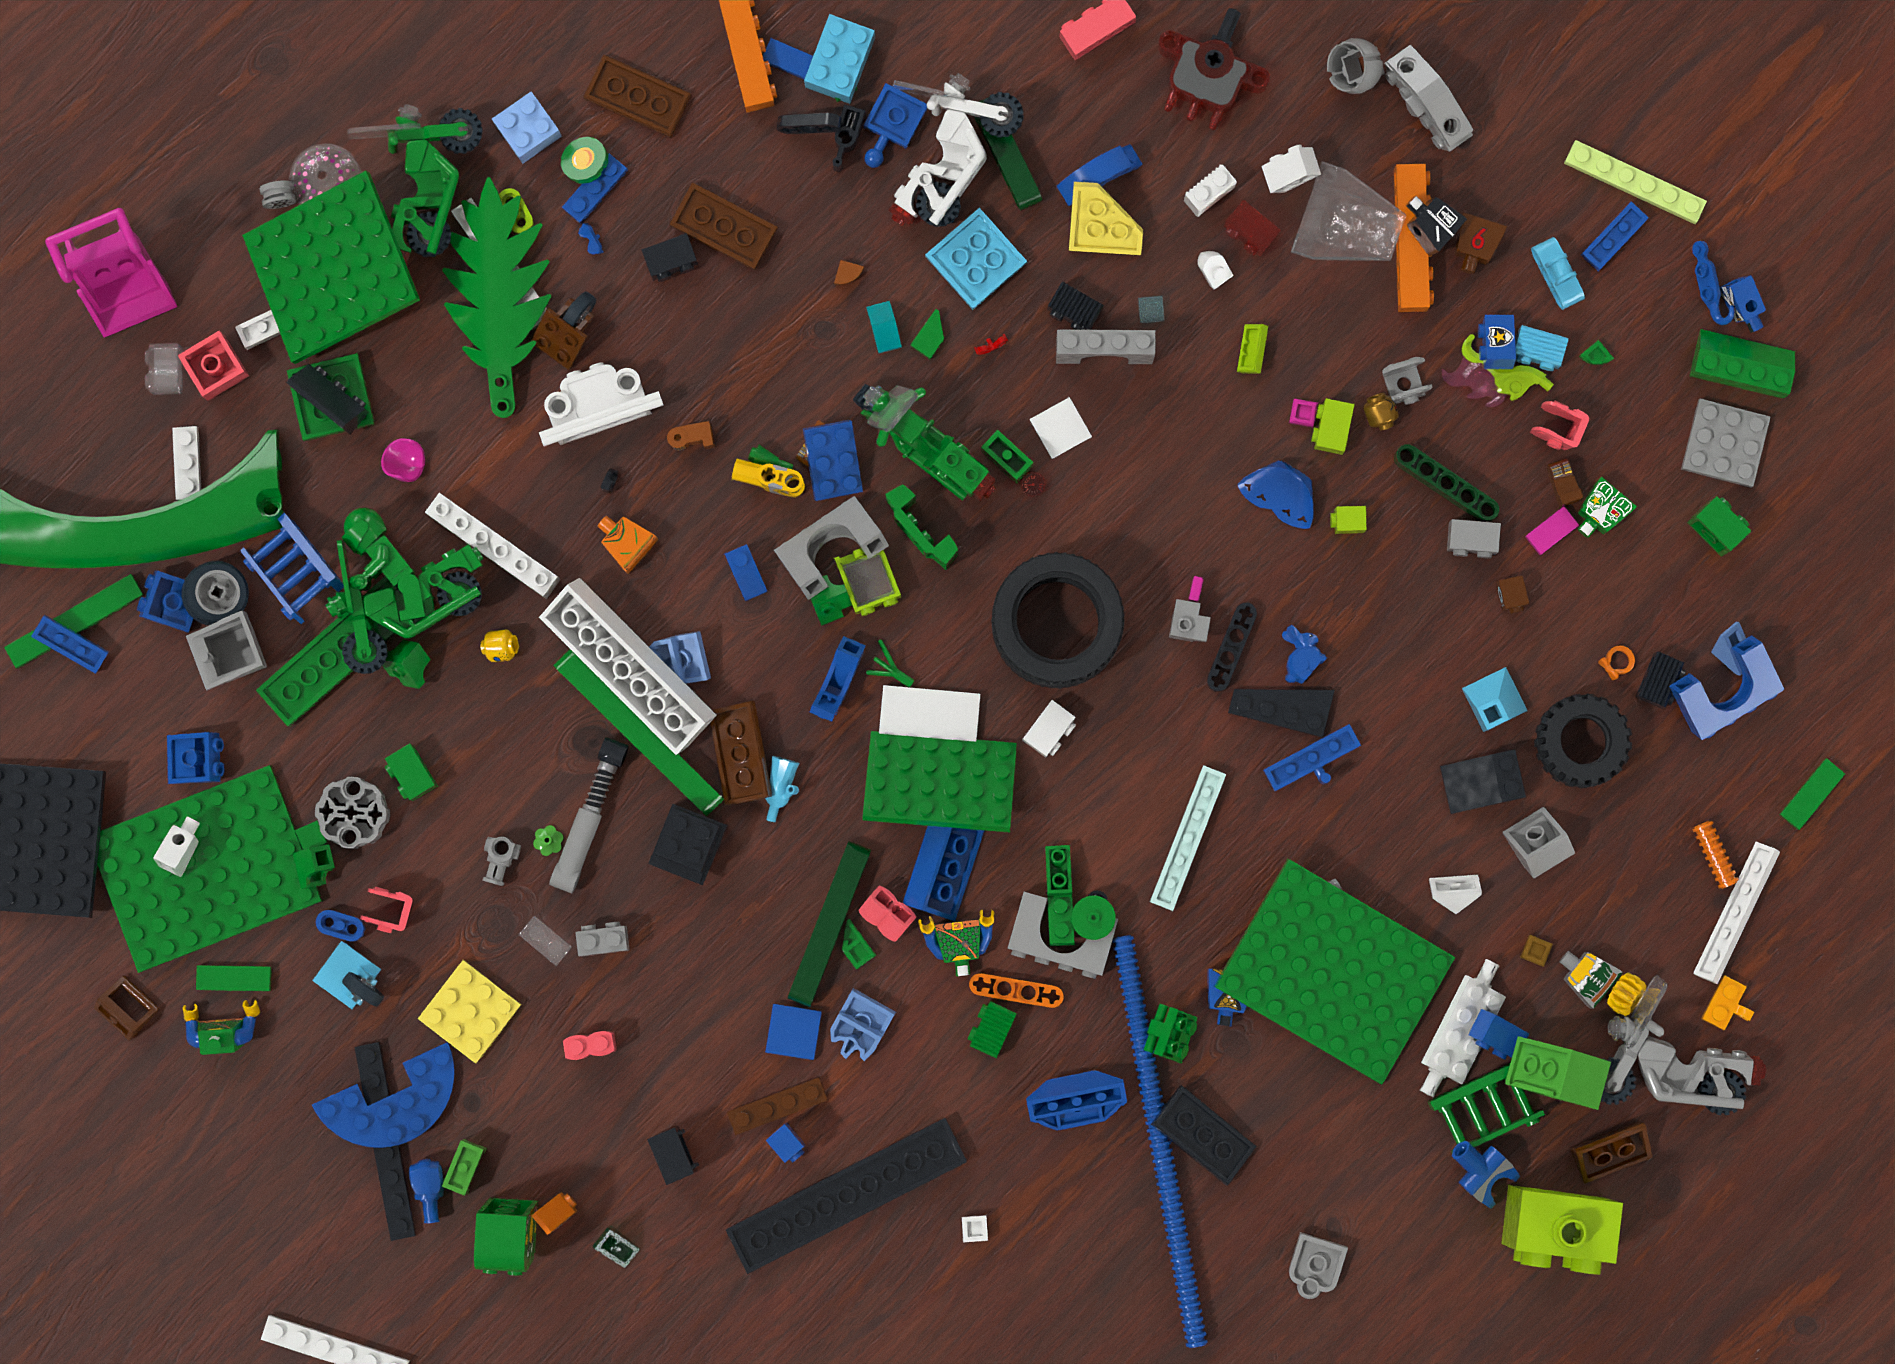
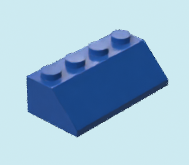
M927 826L903 904L955 921L984 830Z

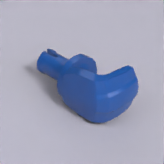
M422 1159L410 1165V1183L415 1192V1200H420L423 1204L424 1223H435L440 1221L437 1200L439 1197L444 1196L445 1190L442 1187L444 1182L443 1170L439 1161Z

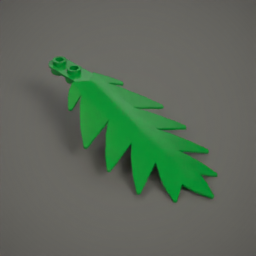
M487 177L481 193L479 207L466 200L461 202L465 218L477 241L451 232L450 238L454 249L477 274L449 268L442 269L450 282L477 308L445 302L444 306L457 326L480 349L468 346L462 347V350L472 361L483 368H487L491 409L496 416L506 418L512 415L515 410L511 366L521 362L536 345V341L533 340L522 346H517L526 338L543 314L551 294L518 305L515 304L531 289L550 261L547 259L512 271L534 243L543 224L539 223L508 239L519 213L521 196L518 195L503 205L491 177ZM497 378H502L504 380L503 386L497 385ZM500 402L506 403V410H501L499 408Z

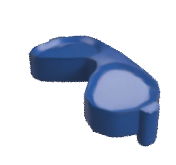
M583 223L578 234L589 239L588 252L590 254L603 253L602 245L598 240L600 235H595L589 223Z

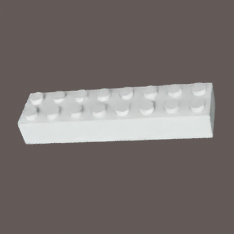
M580 578L567 584L540 615L539 618L675 755L686 749L717 716Z

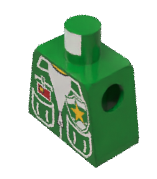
M1600 477L1593 485L1578 511V514L1585 520L1577 530L1586 538H1589L1596 529L1605 534L1637 506L1603 477Z

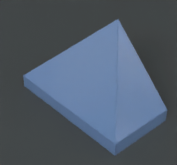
M1735 622L1720 635L1711 653L1736 675L1740 676L1742 675V670L1731 648L1745 640L1746 637L1740 623Z

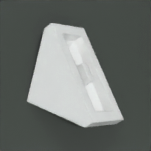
M1478 875L1429 878L1432 898L1455 914L1482 895Z

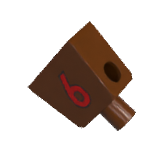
M1463 212L1462 215L1467 220L1458 229L1455 255L1464 258L1461 271L1475 274L1478 263L1483 265L1489 263L1507 226Z

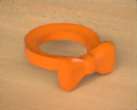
M1615 646L1598 663L1605 668L1611 680H1616L1619 675H1624L1631 671L1635 664V657L1628 647ZM1620 651L1627 655L1629 663L1625 669H1613L1610 662L1614 652Z

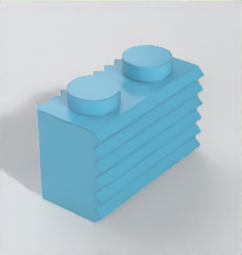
M1521 325L1515 341L1516 361L1528 365L1534 362L1540 364L1541 369L1554 371V368L1558 369L1562 364L1569 338Z

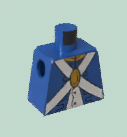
M1752 275L1739 277L1720 287L1721 296L1728 309L1731 305L1734 306L1735 313L1733 319L1736 323L1745 321L1750 333L1764 327L1758 314L1766 311Z

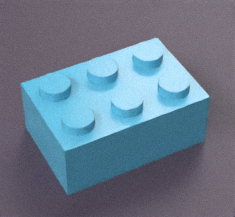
M829 14L804 80L805 88L832 98H839L841 101L850 104L875 40V30Z

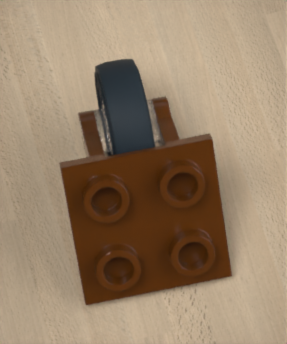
M585 291L576 300L570 298L557 313L547 308L531 341L535 340L536 347L570 370L587 338L583 331L595 316L591 311L595 306L596 298Z

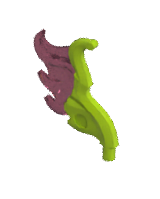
M1470 334L1462 345L1463 358L1459 368L1449 374L1442 369V378L1448 385L1453 387H1470L1473 392L1466 395L1470 399L1490 397L1491 402L1485 405V407L1490 408L1500 405L1505 400L1506 395L1510 396L1511 401L1520 398L1534 384H1539L1547 392L1554 385L1545 377L1546 374L1530 366L1520 365L1513 367V369H1484L1483 360H1479V353H1476L1471 347V343L1475 338L1473 334Z

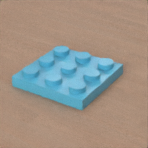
M980 208L925 254L929 262L972 310L1027 264L1026 259Z

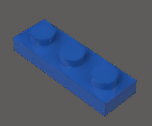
M609 153L608 165L606 169L604 167L601 172L602 175L590 183L581 184L562 206V209L578 223L582 224L626 174L628 169Z
M1630 202L1581 256L1599 271L1649 217L1635 204Z
M45 614L31 635L32 638L95 674L109 652Z

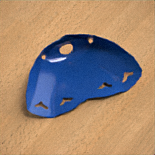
M1276 461L1249 474L1238 483L1240 492L1255 506L1272 509L1278 519L1288 525L1301 529L1310 528L1313 521L1312 480L1301 471L1285 462ZM1244 484H1251L1250 491H1248V487ZM1263 494L1266 501L1262 500V498H1257V496ZM1290 509V517L1287 513L1282 512V510ZM1304 516L1307 522H1304L1303 520L1298 521V518Z

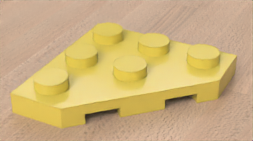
M1074 182L1069 251L1141 255L1143 229L1098 183Z

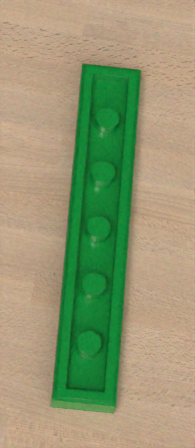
M130 574L55 617L53 620L79 634L145 595L134 576ZM34 630L4 647L17 669L52 649L31 637Z

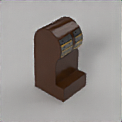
M1565 458L1547 464L1548 475L1559 508L1581 501L1584 497L1577 485L1575 476H1573L1569 461Z

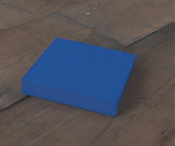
M773 1004L765 1053L814 1060L822 1011Z

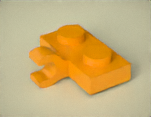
M1723 975L1701 1019L1721 1030L1726 1029L1733 1014L1746 1021H1750L1754 1012L1738 1004L1747 986Z

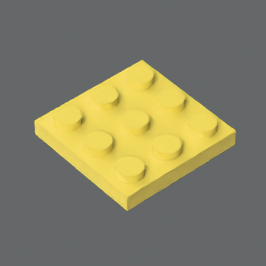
M462 960L418 1019L474 1063H478L522 1004L466 961Z

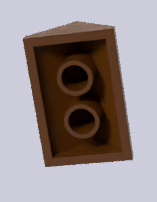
M1635 1122L1570 1147L1584 1184L1653 1158L1647 1128L1643 1122Z

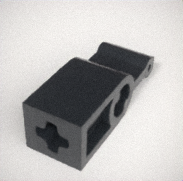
M844 104L841 113L840 131L835 132V144L838 148V153L833 159V169L836 172H840L843 169L842 161L845 153L855 149L866 117L865 110ZM848 135L851 142L843 144L841 137Z

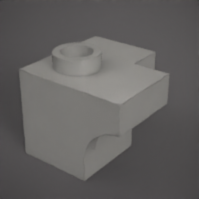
M1176 599L1169 638L1190 642L1207 641L1211 617L1199 615L1201 603Z

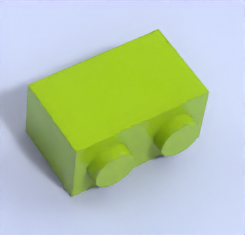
M1326 398L1323 405H1318L1316 418L1320 419L1318 428L1314 427L1311 442H1315L1314 449L1343 455L1354 404Z

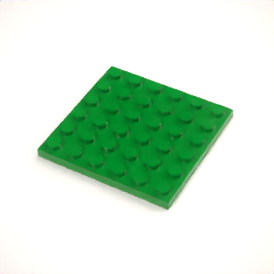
M364 171L242 235L289 358L294 364L420 301L368 171Z

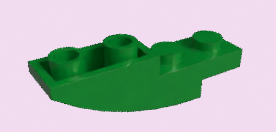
M1070 845L1045 846L1050 946L1074 945V928L1071 922L1073 905Z

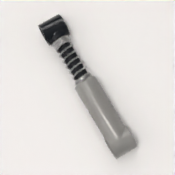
M605 737L597 758L600 760L597 768L598 773L594 774L596 779L592 780L594 784L590 786L591 792L587 793L589 797L585 799L586 804H583V807L578 809L560 860L552 873L550 886L571 894L575 891L582 866L602 817L599 814L602 810L600 806L604 804L605 793L609 791L608 785H611L610 780L614 778L612 775L616 774L617 767L621 768L625 761L629 745Z

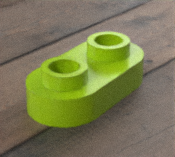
M508 188L501 191L499 195L504 205L508 199H513L520 194L515 189ZM522 197L519 213L512 229L516 234L534 225L533 218ZM521 219L526 221L523 227L517 225Z

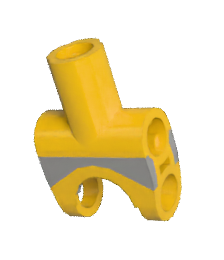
M736 459L732 480L759 486L768 492L793 498L799 497L805 490L802 475L795 470L773 464L761 465ZM769 475L773 477L771 481L767 480V477H769ZM792 480L799 481V485L795 488L787 486Z

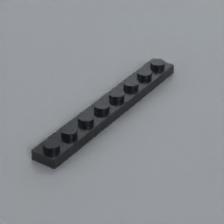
M380 1042L354 1047L364 1100L367 1106L390 1096ZM400 1146L373 1147L390 1239L394 1241L416 1236Z

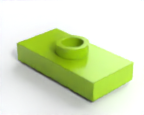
M1245 324L1237 372L1261 374L1268 326L1264 324Z

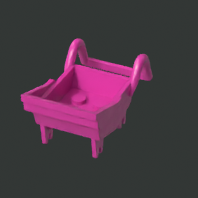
M122 208L114 209L46 238L45 243L59 276L65 283H70L73 279L80 287L76 291L104 338L177 307L168 283L150 258L139 237L132 231ZM117 219L119 225L117 233L79 249L74 247L71 238ZM64 241L68 251L67 254H64L65 262L57 244Z

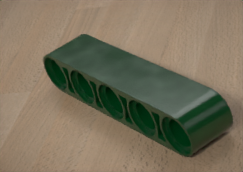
M974 116L1019 210L1021 211L1042 201L1038 187L1012 134L1009 137L1002 138L993 136L982 126L980 117ZM991 120V121H992L995 125H997V126H1005V125H1007V124H1005V123H1004V125H999V124H1001V123H999V122H997V121Z
M1405 444L1395 452L1394 462L1400 469L1478 521L1491 522L1498 515L1499 505L1494 499L1416 447ZM1400 452H1409L1412 456L1411 462L1402 461ZM1421 465H1429L1432 469V474L1430 476L1423 475L1420 471ZM1442 478L1451 480V489H1444L1441 486L1440 481ZM1463 491H1467L1472 495L1471 503L1462 501L1461 493ZM1482 505H1488L1492 508V516L1487 517L1482 514Z

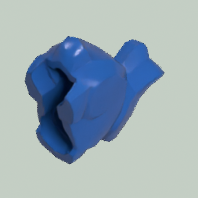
M1290 625L1282 633L1284 640L1295 645L1294 651L1288 656L1286 665L1288 673L1285 676V680L1289 683L1296 681L1302 684L1327 657L1316 647L1319 641L1316 635L1312 633L1301 634L1296 627Z

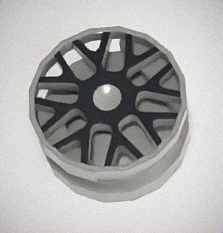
M292 181L270 182L259 188L260 194L264 197L262 200L264 208L276 209L296 203V196L292 193L294 189Z

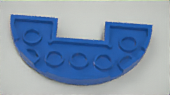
M448 1042L402 1063L412 1086L367 1106L358 1084H355L312 1104L315 1113L325 1126L336 1135L360 1146L383 1148L411 1141L428 1130L436 1122L449 1101L454 1082V1063Z

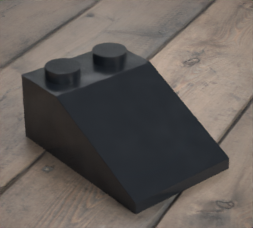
M1515 750L1440 766L1450 814L1526 797Z

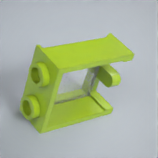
M861 548L845 557L839 558L838 556L835 558L855 614L861 613L862 616H866L875 612V607L884 605L886 608L898 603L897 599L901 598V594L884 550L868 559Z

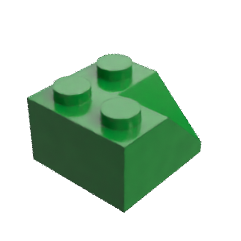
M1716 496L1708 501L1687 523L1722 557L1731 552L1751 530L1748 528L1749 523L1741 515L1736 516L1730 510L1732 506L1724 498L1719 499Z

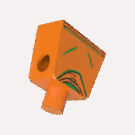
M605 516L597 526L607 534L601 543L627 574L633 570L658 541L654 534L625 517H622L616 524L608 516Z

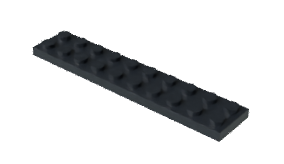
M943 1118L725 1230L747 1274L953 1170L966 1163L967 1160L946 1118Z

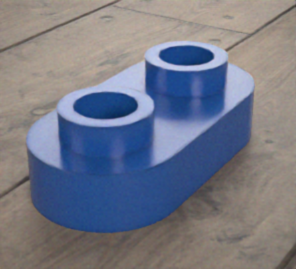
M324 910L316 918L317 929L326 935L347 941H358L365 933V925L362 920L333 910ZM328 918H332L334 921L331 927L326 925ZM354 924L357 927V931L351 934L349 927Z

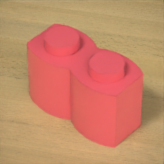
M878 886L858 910L867 922L877 926L886 938L894 942L898 940L916 918V915L908 906L898 902L896 897L882 886Z
M610 1031L595 1032L589 1036L574 1035L563 1040L565 1058L570 1060L584 1059L590 1055H609L617 1050L615 1034Z

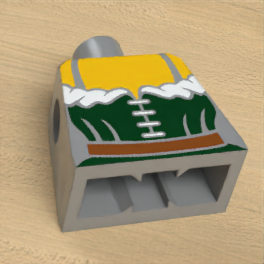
M1567 951L1559 961L1570 970L1564 977V981L1590 1009L1596 1007L1623 973L1621 970L1589 952H1584L1578 959L1570 951Z

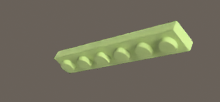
M1577 140L1574 141L1564 164L1693 224L1697 223L1707 202Z

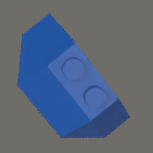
M1094 1070L1046 1080L1026 1098L1031 1122L1039 1123L1058 1131L1106 1121L1121 1105L1123 1106L1127 1103L1123 1079Z

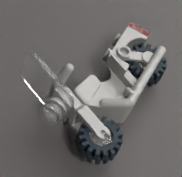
M1658 975L1650 982L1631 1018L1624 1017V1019H1620V1016H1615L1613 1020L1609 1021L1608 1034L1612 1035L1613 1040L1621 1038L1625 1043L1618 1048L1614 1057H1608L1609 1060H1606L1611 1062L1601 1097V1102L1604 1101L1606 1104L1611 1105V1103L1617 1105L1621 1100L1625 1102L1628 1095L1631 1097L1633 1094L1631 1090L1635 1089L1636 1086L1634 1084L1636 1079L1631 1067L1636 1059L1646 1086L1654 1098L1664 1102L1705 1105L1709 1111L1715 1112L1717 1115L1722 1113L1730 1115V1111L1735 1113L1738 1111L1737 1109H1743L1746 1098L1744 1094L1746 1088L1743 1085V1081L1747 1085L1760 1086L1761 1079L1765 1078L1766 1065L1763 1064V1061L1758 1056L1747 1055V1052L1732 1050V1053H1722L1721 1049L1707 1048V1051H1697L1691 1063L1686 1065L1682 1064L1676 1057V1049L1673 1045L1648 1036L1649 1031L1659 1037L1664 1034V1029L1652 1020V1015L1668 986L1664 979ZM1729 1069L1740 1072L1741 1079Z

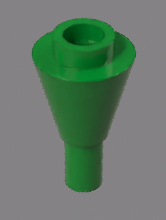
M758 444L757 448L752 447L748 457V461L761 465L773 464L788 469L793 467V464L780 460L779 457Z

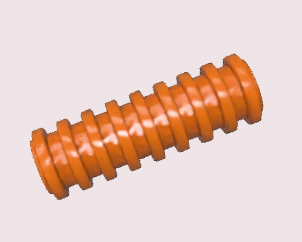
M1709 820L1695 826L1692 830L1697 833L1695 837L1700 840L1699 846L1703 847L1702 853L1707 855L1705 859L1710 862L1708 866L1712 867V874L1716 875L1714 879L1719 882L1718 888L1723 889L1737 883L1739 878L1734 876L1736 872L1731 869L1733 865L1728 862L1729 856H1725L1726 850L1721 847L1723 843L1718 840L1720 836L1715 834L1717 830L1712 827L1713 821Z

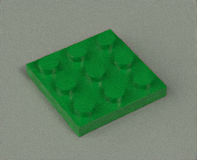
M357 353L311 364L313 368L318 365L329 374L326 378L332 383L337 380L347 388L345 393L349 397L353 398L356 395L366 403L364 409L369 413L356 429L375 425L361 362ZM305 366L287 370L288 379ZM291 388L304 442L346 432Z

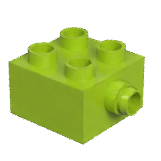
M1508 1185L1501 1244L1514 1249L1513 1260L1523 1265L1551 1268L1552 1255L1562 1256V1267L1570 1268V1271L1600 1275L1602 1262L1616 1264L1623 1203L1604 1197Z

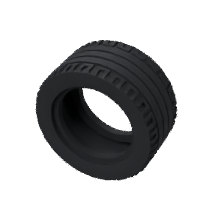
M1066 552L1037 555V557H1032L1017 566L1009 573L1000 586L992 609V634L997 650L1005 664L1027 682L1049 688L1061 689L1077 686L1098 675L1116 653L1124 630L1122 598L1115 583L1110 579L1111 577L1089 559L1086 560L1082 556L1079 557L1072 553L1067 554ZM1052 582L1067 583L1082 590L1091 599L1098 616V631L1092 644L1081 654L1064 660L1048 659L1033 652L1024 643L1017 628V611L1023 599L1033 589Z

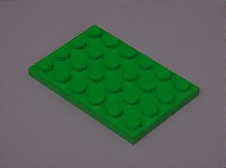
M871 731L863 820L1010 832L1017 743L889 735Z

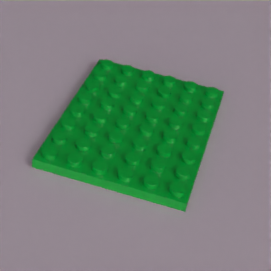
M271 765L100 832L98 867L138 973L323 902L317 886L301 889L293 853L302 851L303 848L295 832V826ZM186 817H189L200 823L194 833L199 843L182 877H179L159 867L153 857L171 827L175 825L181 828ZM184 840L180 841L178 845L183 844Z
M1287 859L1214 987L1382 1085L1455 957L1292 860Z

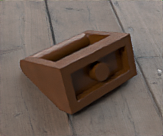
M125 975L97 999L94 1009L129 1041L160 1009ZM121 986L148 1010L137 1023L110 999Z

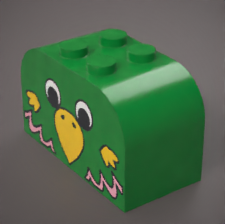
M489 1198L476 1213L475 1269L483 1270L482 1272L485 1274H497L498 1271H507L508 1275L515 1276L522 1275V1272H526L529 1269L535 1253L537 1222L533 1219L532 1215L538 1211L537 1200Z

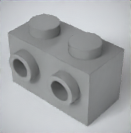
M620 922L605 923L606 928L596 929V925L581 926V931L576 932L578 956L629 951L627 926H620Z

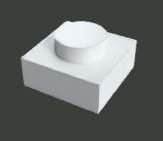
M986 1215L962 1217L963 1242L988 1241Z

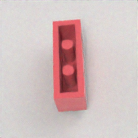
M1103 0L1102 5L1096 9L1090 7L1081 14L1082 17L1074 22L1072 19L1062 25L1059 37L1073 59L1077 60L1133 25L1136 21V15L1126 0Z

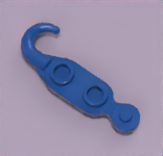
M1697 241L1694 243L1692 251L1698 260L1695 274L1700 296L1710 310L1712 319L1719 325H1727L1734 318V306L1731 305L1729 307L1727 317L1723 318L1719 310L1721 290L1716 268L1707 257V243Z

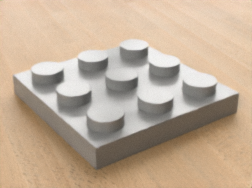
M1699 399L1681 470L1752 488L1770 416Z

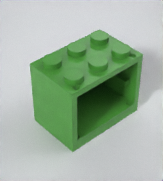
M1518 1036L1505 1084L1598 1110L1611 1062L1575 1050Z

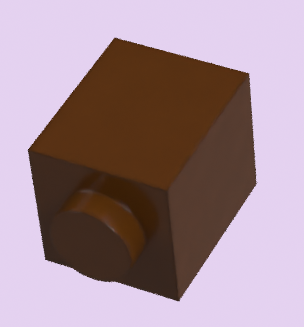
M1523 575L1496 582L1502 611L1509 610L1510 614L1524 611L1523 607L1529 604Z

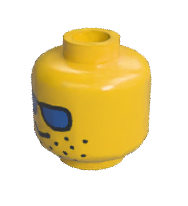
M495 630L486 633L484 640L481 641L480 648L482 654L486 655L489 661L501 662L512 660L518 652L519 644L517 637L509 630Z

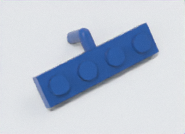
M1349 724L1264 769L1263 772L1274 792L1313 771L1319 782L1326 784L1331 780V776L1325 773L1322 766L1358 748L1361 744Z

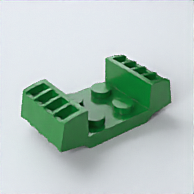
M903 484L886 493V501L894 512L896 524L925 558L934 559L947 570L958 556V548L950 535L933 547L934 540L925 530L920 532L917 528L918 522L909 511L906 514L904 513L916 503L915 494Z

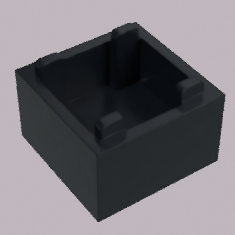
M679 1126L647 1139L666 1185L697 1172L696 1167L699 1166L698 1162H693L682 1136L685 1133V1129L680 1130Z

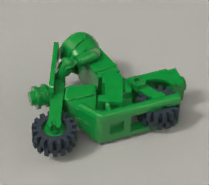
M365 507L357 508L350 512L344 522L343 540L337 541L345 592H336L334 597H327L329 603L325 604L332 617L337 615L339 618H342V614L345 612L352 614L354 632L346 638L347 640L343 644L342 651L344 661L348 667L357 673L370 674L378 671L386 662L385 660L388 655L387 644L379 634L368 629L366 616L397 635L410 639L451 614L465 616L475 611L482 598V590L478 581L465 572L450 573L445 578L441 574L454 568H464L472 573L482 567L480 561L484 558L477 547L471 548L468 544L457 552L454 548L442 555L444 560L435 565L432 561L422 567L423 573L418 575V579L414 576L415 571L384 535L387 528L382 517L375 510ZM345 543L354 554L362 556L367 552L371 557L372 561L364 568L365 571L362 574L350 577ZM383 573L396 588L398 587L403 593L400 594L394 588L388 587L365 595L363 598L361 591L369 590L371 580L378 578ZM430 585L438 587L437 597L441 607L436 611Z

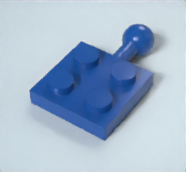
M885 83L864 123V128L880 135L875 147L868 150L865 154V163L869 167L877 168L883 163L884 157L882 152L889 140L907 149L928 109L927 104Z

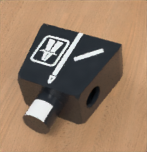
M1415 195L1406 204V207L1415 215L1408 222L1407 227L1429 256L1439 252L1467 220L1462 214L1437 197L1430 199L1424 204Z

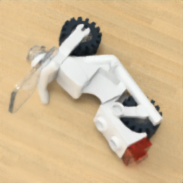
M959 73L956 76L950 75V81L944 84V91L894 80L893 86L898 90L930 97L927 102V108L932 110L934 116L940 115L941 107L947 111L936 133V138L943 148L942 160L935 165L922 163L920 166H914L908 175L911 178L906 186L901 185L894 195L897 199L889 209L893 213L891 219L901 226L905 223L911 226L918 216L914 211V199L919 188L922 186L923 188L917 196L916 203L919 216L926 223L935 227L947 226V224L952 223L958 217L959 210L961 209L960 197L987 159L985 149L966 114L980 117L982 126L989 134L1000 138L1009 137L1017 132L1024 120L1023 108L1016 97L1009 93L998 92L997 94H991L989 98L983 101L984 103L967 100L964 93L966 90L969 91L971 89L968 86L970 81ZM932 176L956 182L951 187L946 183L935 182Z

